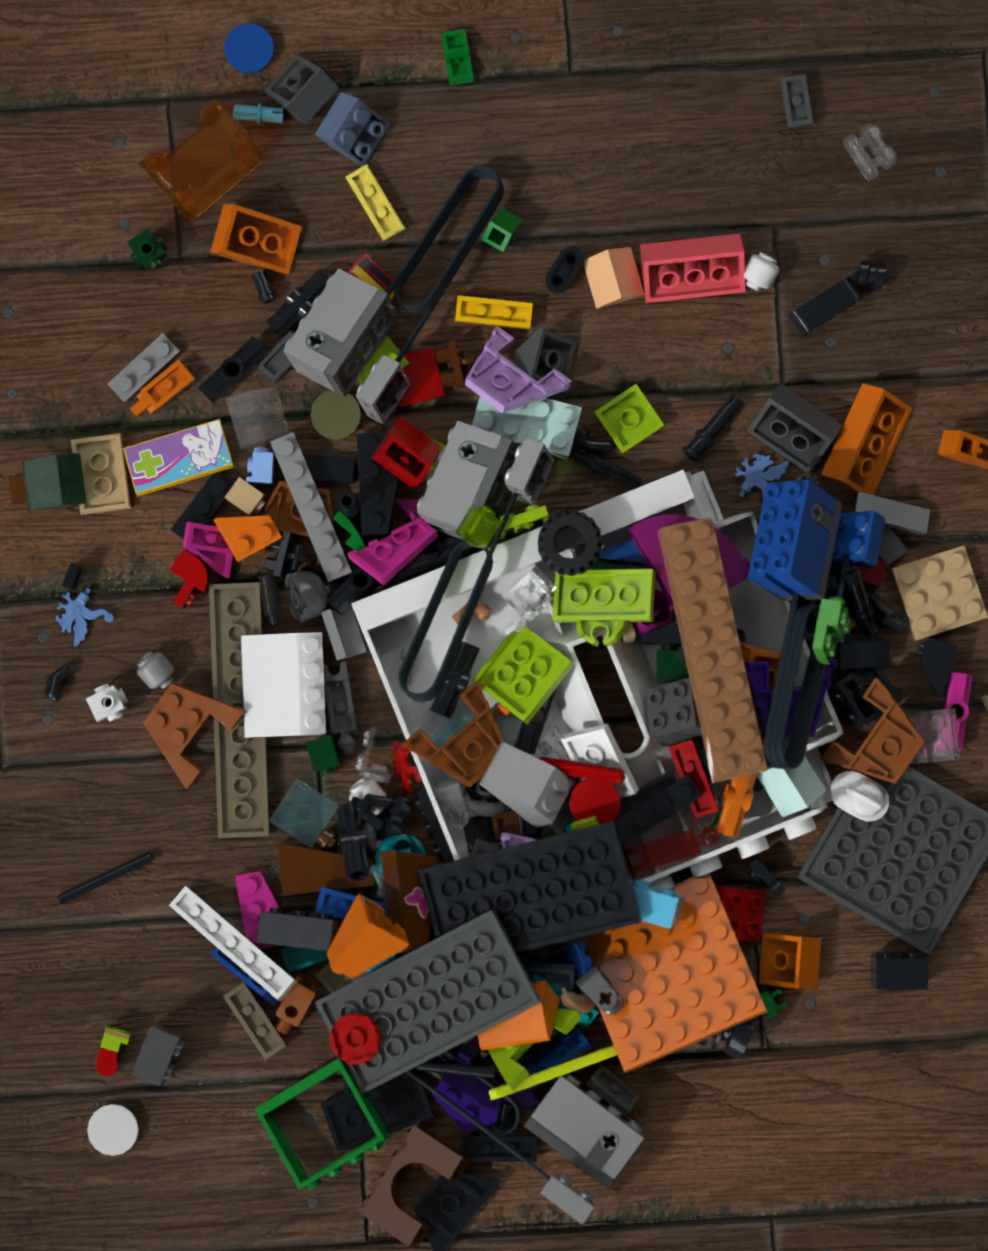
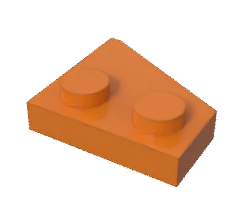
M270 515L216 517L214 519L237 562L282 538Z

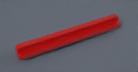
M539 757L540 760L556 767L566 776L622 784L626 778L623 769Z

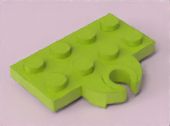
M653 569L587 570L585 573L575 576H563L555 572L552 621L555 623L576 622V629L580 637L598 647L599 643L596 638L598 630L606 628L607 634L603 639V644L607 647L611 646L624 635L628 622H653L656 571Z

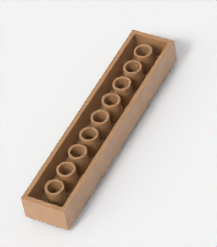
M712 517L661 527L657 532L712 783L768 771Z

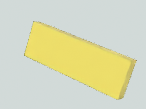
M367 164L345 176L383 242L405 230L404 225Z

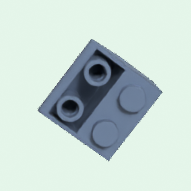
M341 92L315 135L334 150L357 164L364 166L390 124L360 99Z

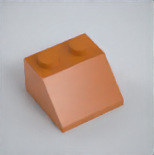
M763 933L759 984L797 989H818L821 938Z

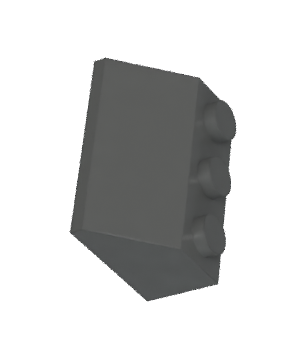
M779 383L747 432L809 474L843 425Z

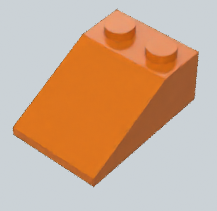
M223 204L210 253L289 275L302 226L239 205Z

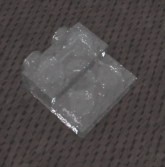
M955 709L906 713L926 740V743L911 764L960 760Z

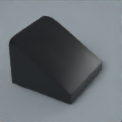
M479 815L462 820L467 844L475 843L476 838L483 841L495 838L492 817Z

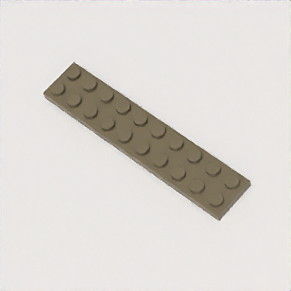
M260 582L209 584L213 699H219L226 702V704L243 708L241 636L262 635ZM244 715L232 730H229L214 717L218 838L270 836L266 737L244 738Z

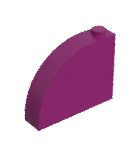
M674 514L645 519L627 530L648 568L656 571L655 579L673 610L672 595L657 531L661 527L699 520L694 517ZM714 527L729 590L748 579L750 563L746 557L742 558L734 544Z

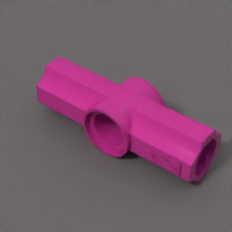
M950 672L946 704L943 709L944 718L939 748L962 751L966 718L969 715L968 705L973 675ZM954 704L959 705L962 709V715L958 719L953 718L950 714V708Z

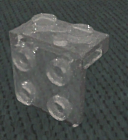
M537 566L532 568L502 595L519 614L503 632L506 636L512 631L515 634L521 631L527 625L525 620L527 622L534 620L542 612L541 609L553 600L550 595L557 587Z

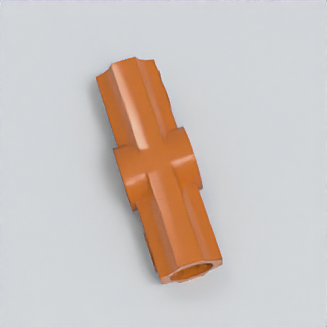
M757 774L731 779L730 783L727 784L722 799L723 809L716 829L718 833L738 838L745 812L749 811L754 792L752 788Z

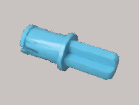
M258 104V106L234 105L233 119L257 121V124H260V122L282 124L283 107H263L261 104Z

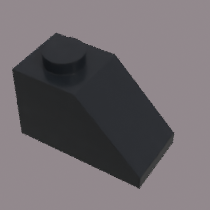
M927 637L924 642H919L916 656H919L918 664L933 693L940 696L943 695L957 646Z

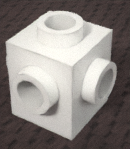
M108 683L94 690L96 694L86 698L97 722L106 719L109 722L122 717V711L127 709L125 703L128 702V699L123 689H117L114 685L109 687ZM110 698L112 704L107 707L106 701Z

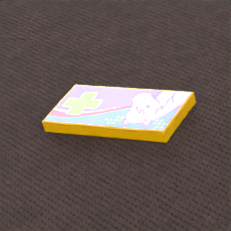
M220 419L123 448L137 497L234 467Z

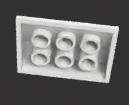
M322 632L241 636L243 709L246 710L244 714V738L326 734Z

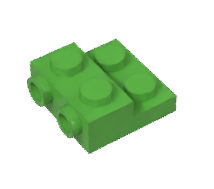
M839 597L821 599L812 646L819 664H830V658L835 657L837 643L834 641L844 642L845 634H849L851 630L848 608L844 607L845 600Z

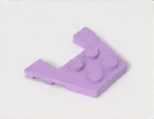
M498 326L494 328L491 338L486 342L480 357L478 356L465 381L467 387L502 413L568 390L572 382L555 368L542 379L536 381L503 357L501 354L513 346L514 338Z

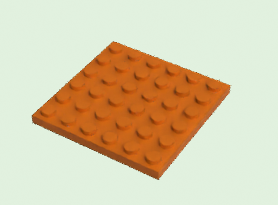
M710 873L697 878L693 876L675 884V887L671 888L677 891V894L686 896L678 926L669 929L642 921L638 924L592 934L583 939L586 945L584 952L586 956L589 955L591 957L592 967L595 965L606 976L612 987L623 999L622 1009L615 1015L606 1014L600 1008L599 1010L622 1068L626 1073L768 1012ZM610 997L606 999L608 1005L611 1004Z

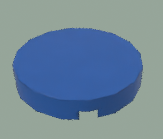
M246 23L238 25L230 31L225 39L224 52L228 63L236 71L251 75L263 71L272 61L274 45L272 37L266 29L257 24Z
M583 940L557 953L561 964L575 965V982L592 968L591 957L589 955L586 956L584 952L586 945Z

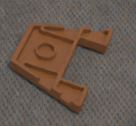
M279 481L261 515H270L280 532L287 531L295 535L309 537L287 482ZM317 488L335 530L330 490ZM266 547L254 554L265 556ZM319 558L317 559V566H321Z
M877 677L863 697L884 713L862 746L854 754L838 741L833 740L820 759L824 762L840 765L841 767L856 770L896 784L924 746L926 740L883 682Z
M478 680L459 695L474 713L475 717L444 744L437 748L422 728L402 743L405 748L467 787H471L483 777L498 747L504 742L498 725L495 724L490 712L489 703L482 692L481 683Z
M174 682L170 684L143 724L184 787L188 789L191 788L203 769L184 755V751L208 718L212 715L229 730H232L246 710L226 704L222 700L205 696L201 692Z

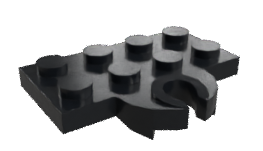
M417 1069L412 1070L419 1075ZM406 1072L366 1092L389 1133L434 1118L423 1085ZM345 1079L343 1083L344 1095L321 1103L337 1152L360 1145L377 1136Z

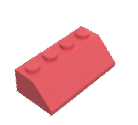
M740 234L640 245L646 303L746 292L744 248Z

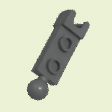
M342 661L340 663V672L337 675H331L328 666L324 664V688L332 734L340 733L337 749L340 753L349 755L355 751L357 746L356 740L350 736V731H356L357 725L347 662Z

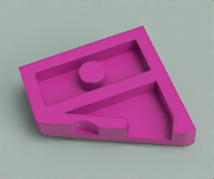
M187 522L183 548L220 576L230 578L233 553L218 527Z

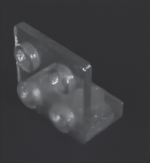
M372 726L371 731L366 730L362 743L363 746H366L364 756L359 755L355 770L360 771L358 775L360 777L390 785L392 774L387 773V767L373 764L372 768H368L379 730L377 727Z

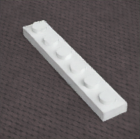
M185 886L170 903L169 906L280 1002L297 983L296 980L188 887Z

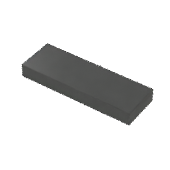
M859 491L856 493L853 512L876 511L886 518L884 526L923 536L927 533L930 516L929 509Z

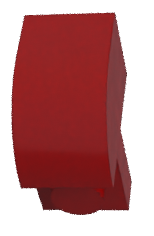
M182 549L169 570L186 581L173 600L174 604L184 609L186 605L190 607L196 599L197 594L195 591L197 588L206 594L210 578L203 562Z

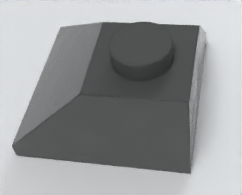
M539 328L516 350L513 364L536 381L542 379L554 368L568 378L577 342L547 329Z

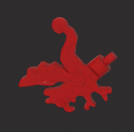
M396 741L392 743L394 749H392L391 755H394L396 761L393 760L392 764L396 777L402 781L403 795H407L411 791L412 782L410 775L414 774L417 782H421V776L417 768L410 766L407 760L410 750L403 745L399 747V743Z

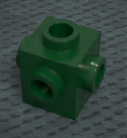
M148 228L127 241L133 250L130 256L138 268L143 265L146 271L150 268L155 270L165 263L163 259L167 255L164 250L167 249V246L160 236L154 238Z

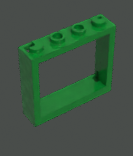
M341 1058L336 1059L254 1109L299 1190L308 1187L310 1191L322 1184L320 1178L327 1174L330 1178L344 1171L342 1165L347 1162L354 1165L365 1158L364 1152L369 1149L373 1153L386 1146L385 1140L391 1137L366 1092L361 1094L347 1064ZM341 1071L377 1136L308 1176L273 1111Z

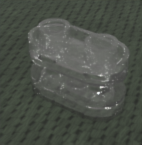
M867 123L859 129L861 137L857 139L855 135L850 134L843 139V144L863 176L868 181H871L879 176L877 170L879 166H882L886 171L895 166L897 155L890 145L886 146L881 139L883 134L879 127ZM867 145L875 158L871 159L863 147Z

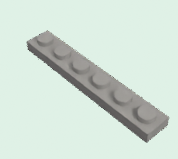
M292 432L271 441L273 451L328 582L352 573L294 433Z

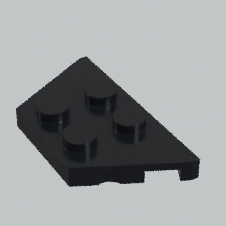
M463 1172L458 1182L447 1179L441 1174L414 1207L417 1217L431 1226L426 1233V1237L433 1251H446L500 1184V1180Z

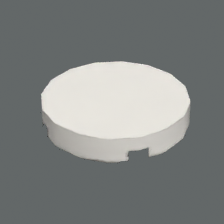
M104 1105L95 1111L89 1120L87 1129L89 1141L102 1154L111 1156L123 1154L134 1145L138 1138V1120L124 1105Z

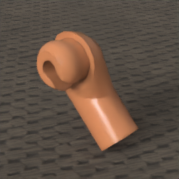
M478 602L473 616L478 617L482 621L488 620L491 617L490 607L485 603ZM466 605L452 616L457 624H459Z

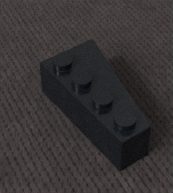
M388 432L357 434L363 538L389 536L399 478L371 458Z

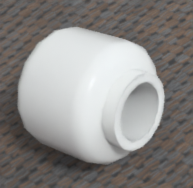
M760 252L759 255H751L745 266L744 277L747 279L746 285L756 291H759L760 288H771L780 271L778 265H776L778 261L763 252Z
M362 778L349 789L351 792L349 795L350 802L353 796L364 799L366 794L387 796L374 779ZM373 806L371 812L376 816L385 806Z

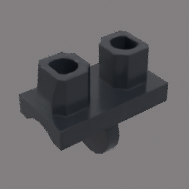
M284 531L281 534V539L270 544V547L279 549L277 558L267 557L264 565L265 570L282 579H286L287 574L292 573V570L298 571L300 562L307 563L308 561L307 557L301 556L303 546L298 545L300 536Z

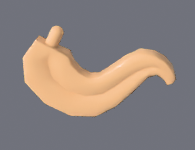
M565 987L561 988L563 993L560 996L561 1000L569 1010L583 1014L588 1013L595 1006V1003L581 989V995L574 992H567Z

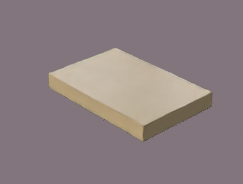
M117 433L71 440L80 514L88 515L132 509L122 434Z

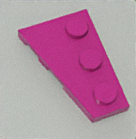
M417 518L393 530L390 536L380 541L375 539L368 543V547L358 552L355 549L347 554L351 561L382 585H385L438 537V534L434 528L422 519Z
M262 872L235 876L245 937L259 949L281 946L257 942L260 912H269L270 907L280 908Z

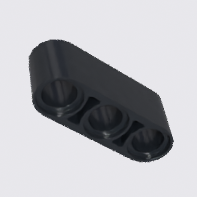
M848 276L789 314V317L803 337L860 301L863 296L851 277Z

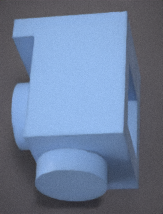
M254 448L253 458H248L247 472L252 473V476L246 477L247 483L273 485L275 455L269 452V448Z

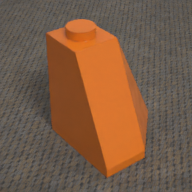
M358 894L327 951L330 968L339 975L344 974L350 978L361 974L407 948L409 945L404 929L397 922L392 925L391 920L384 915L386 911L379 904L361 894Z

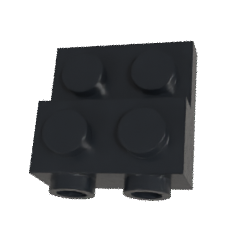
M880 666L858 668L829 688L831 691V701L836 706H841L845 712V722L850 727H855L856 730L863 728L884 713L863 697L875 678L878 677L883 682L897 703L902 701Z

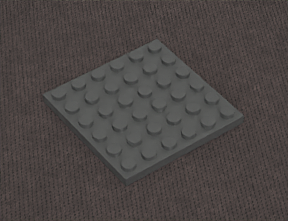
M908 767L896 784L858 771V773L876 781L886 789L889 795L887 812L882 818L867 822L837 807L797 878L930 956L988 856V813L911 767Z

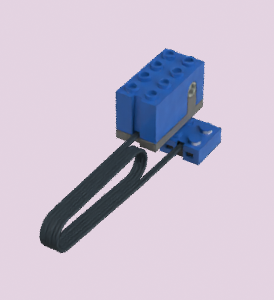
M810 480L767 483L748 579L781 601H791L763 744L767 763L776 769H794L802 763L827 667L826 664H819L814 650L811 648L784 756L783 741L809 613L812 612L815 624L817 625L820 610L818 605H805L797 611L799 595L807 600L824 599L830 566H832L833 568H842L836 597L843 598L846 578L843 572L846 568L850 567L852 563L857 564L859 567L877 566L886 519L876 511L841 513L843 504Z

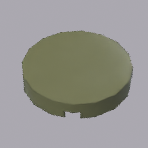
M330 390L316 398L312 405L310 416L313 427L320 435L326 439L338 441L348 438L355 432L360 424L361 411L358 402L352 395L348 393L346 397L337 394V392Z

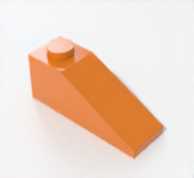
M944 430L938 455L988 469V440L962 430Z

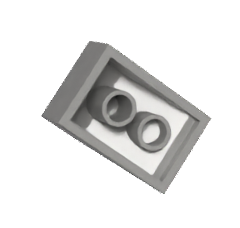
M502 742L479 784L534 827L539 828L554 822L574 781L556 767Z

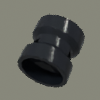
M861 260L856 285L865 286L871 282L873 288L881 290L887 265L879 263L874 267L869 261Z

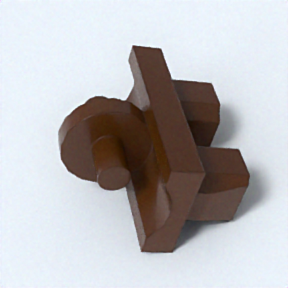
M455 340L448 341L447 346L435 350L438 364L451 361L453 370L440 372L442 386H457V389L465 388L461 367L465 368L467 376L477 357L470 358L469 350L466 349L461 351L463 359L459 360Z

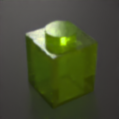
M486 506L470 507L455 533L472 547L486 548L502 522L495 517V512Z

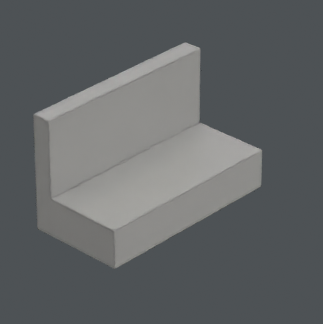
M352 607L343 617L331 609L321 612L337 661L367 652Z

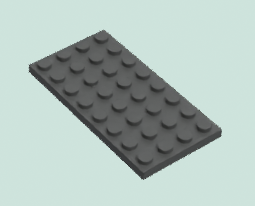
M492 909L316 1001L315 1004L330 1032L335 1022L349 1013L368 1015L377 1023L381 1031V1045L377 1054L363 1064L351 1065L346 1063L361 1094L542 1001L495 910Z

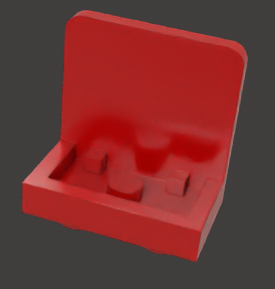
M715 885L737 939L758 942L761 937L765 893L763 891Z

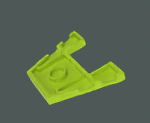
M558 1008L553 1027L567 1035L582 1018L577 1011ZM533 1043L488 1050L506 1083L513 1091L529 1075L528 1071L516 1063V1061Z

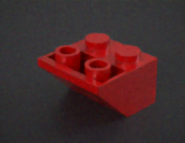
M400 416L371 458L412 488L418 486L428 473L441 446Z

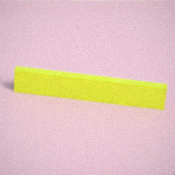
M614 1045L605 1047L531 1074L514 1091L511 1090L508 1084L490 1089L491 1100L499 1099L616 1056L617 1052Z

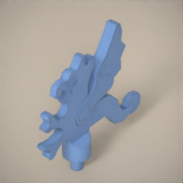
M754 454L752 457H756L757 460L753 461V466L750 467L748 459H744L745 462L741 464L745 466L746 471L743 472L736 468L737 473L735 476H745V480L740 487L741 492L739 496L743 498L746 493H750L753 486L761 489L764 500L767 481L779 480L780 476L786 473L785 468L789 462L785 461L777 466L769 467L767 471L763 472L765 467L773 464L772 460L769 461L771 456L764 457L763 455Z
M89 588L84 593L81 592L74 601L71 600L70 593L67 592V595H62V597L68 601V604L64 605L59 602V607H56L58 610L61 608L66 609V613L62 614V618H59V615L55 618L59 625L62 626L63 633L66 629L68 633L72 632V623L74 620L76 621L73 627L75 634L74 647L80 645V642L85 640V635L88 633V623L85 619L93 620L101 615H104L105 621L109 623L114 619L113 615L108 613L107 610L91 611L85 607L90 599L88 595L92 591Z

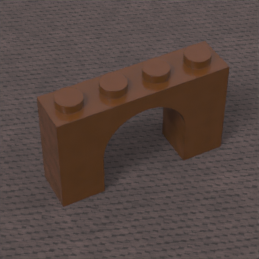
M413 1125L404 1134L403 1144L400 1149L392 1154L389 1160L390 1165L386 1172H383L376 1181L377 1187L365 1199L363 1210L360 1214L408 1247L418 1248L431 1226L404 1207L400 1198V1185L403 1177L413 1167L427 1165L447 1179L458 1182L470 1159L425 1129Z

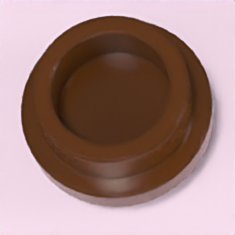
M327 827L317 839L316 843L320 846L319 849L321 851L325 847L330 850L338 840V837L335 836L338 832L336 829L332 830Z

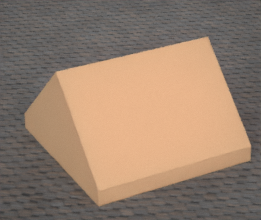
M631 247L607 249L584 260L583 265L596 309L645 296Z

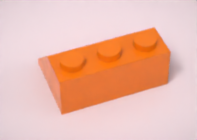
M547 981L533 982L542 1001L541 1003L478 1034L481 1050L550 1040L560 999Z

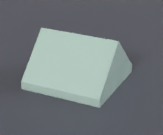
M805 755L802 763L794 769H776L769 765L767 766L768 771L757 774L758 779L782 817L808 808L826 791Z

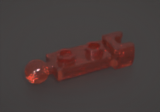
M706 827L701 831L700 835H696L695 829L692 828L627 847L626 852L628 854L637 853L641 856V863L636 864L632 868V872H640L701 854L700 845L707 847L716 846L720 840V833L716 828Z

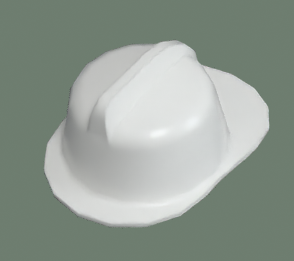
M855 771L843 772L832 781L830 788L831 798L835 805L845 812L867 822L876 821L887 812L889 795L886 789L876 781Z

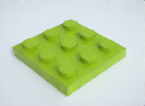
M518 621L472 679V682L478 680L481 683L482 690L528 725L575 664Z

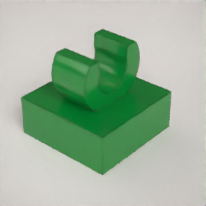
M780 989L773 990L770 995L767 990L760 992L768 1011L765 1013L768 1019L778 1015L776 1009H783L787 1006L786 1002L781 1004L774 1002L775 996L782 993Z

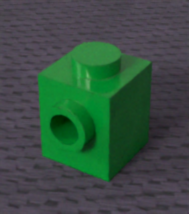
M501 207L490 221L481 240L504 252L515 237L523 219Z

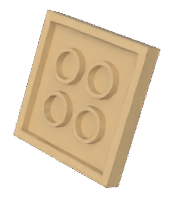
M964 545L891 569L906 616L910 619L909 625L915 641L988 618Z

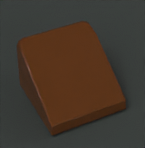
M34 474L9 478L12 503L38 500Z

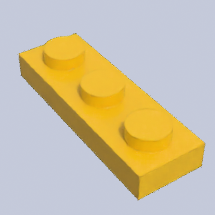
M458 295L455 322L530 330L533 303Z

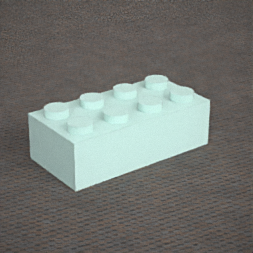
M480 396L472 426L510 438L516 446L523 444L525 437L543 443L552 456L568 460L582 408L544 398L502 413Z

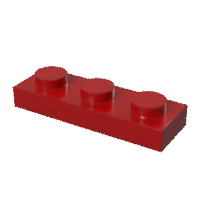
M690 738L670 745L668 748L679 778L688 774L702 796L689 804L694 818L718 812L720 807L695 739Z

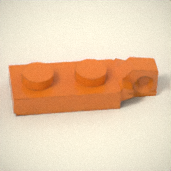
M179 359L140 390V393L136 396L140 401L130 409L137 418L147 410L152 414L162 408L196 379Z

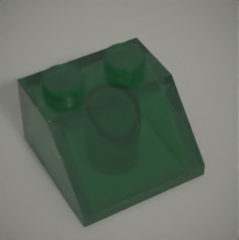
M80 453L53 455L22 461L28 512L76 508L86 504Z

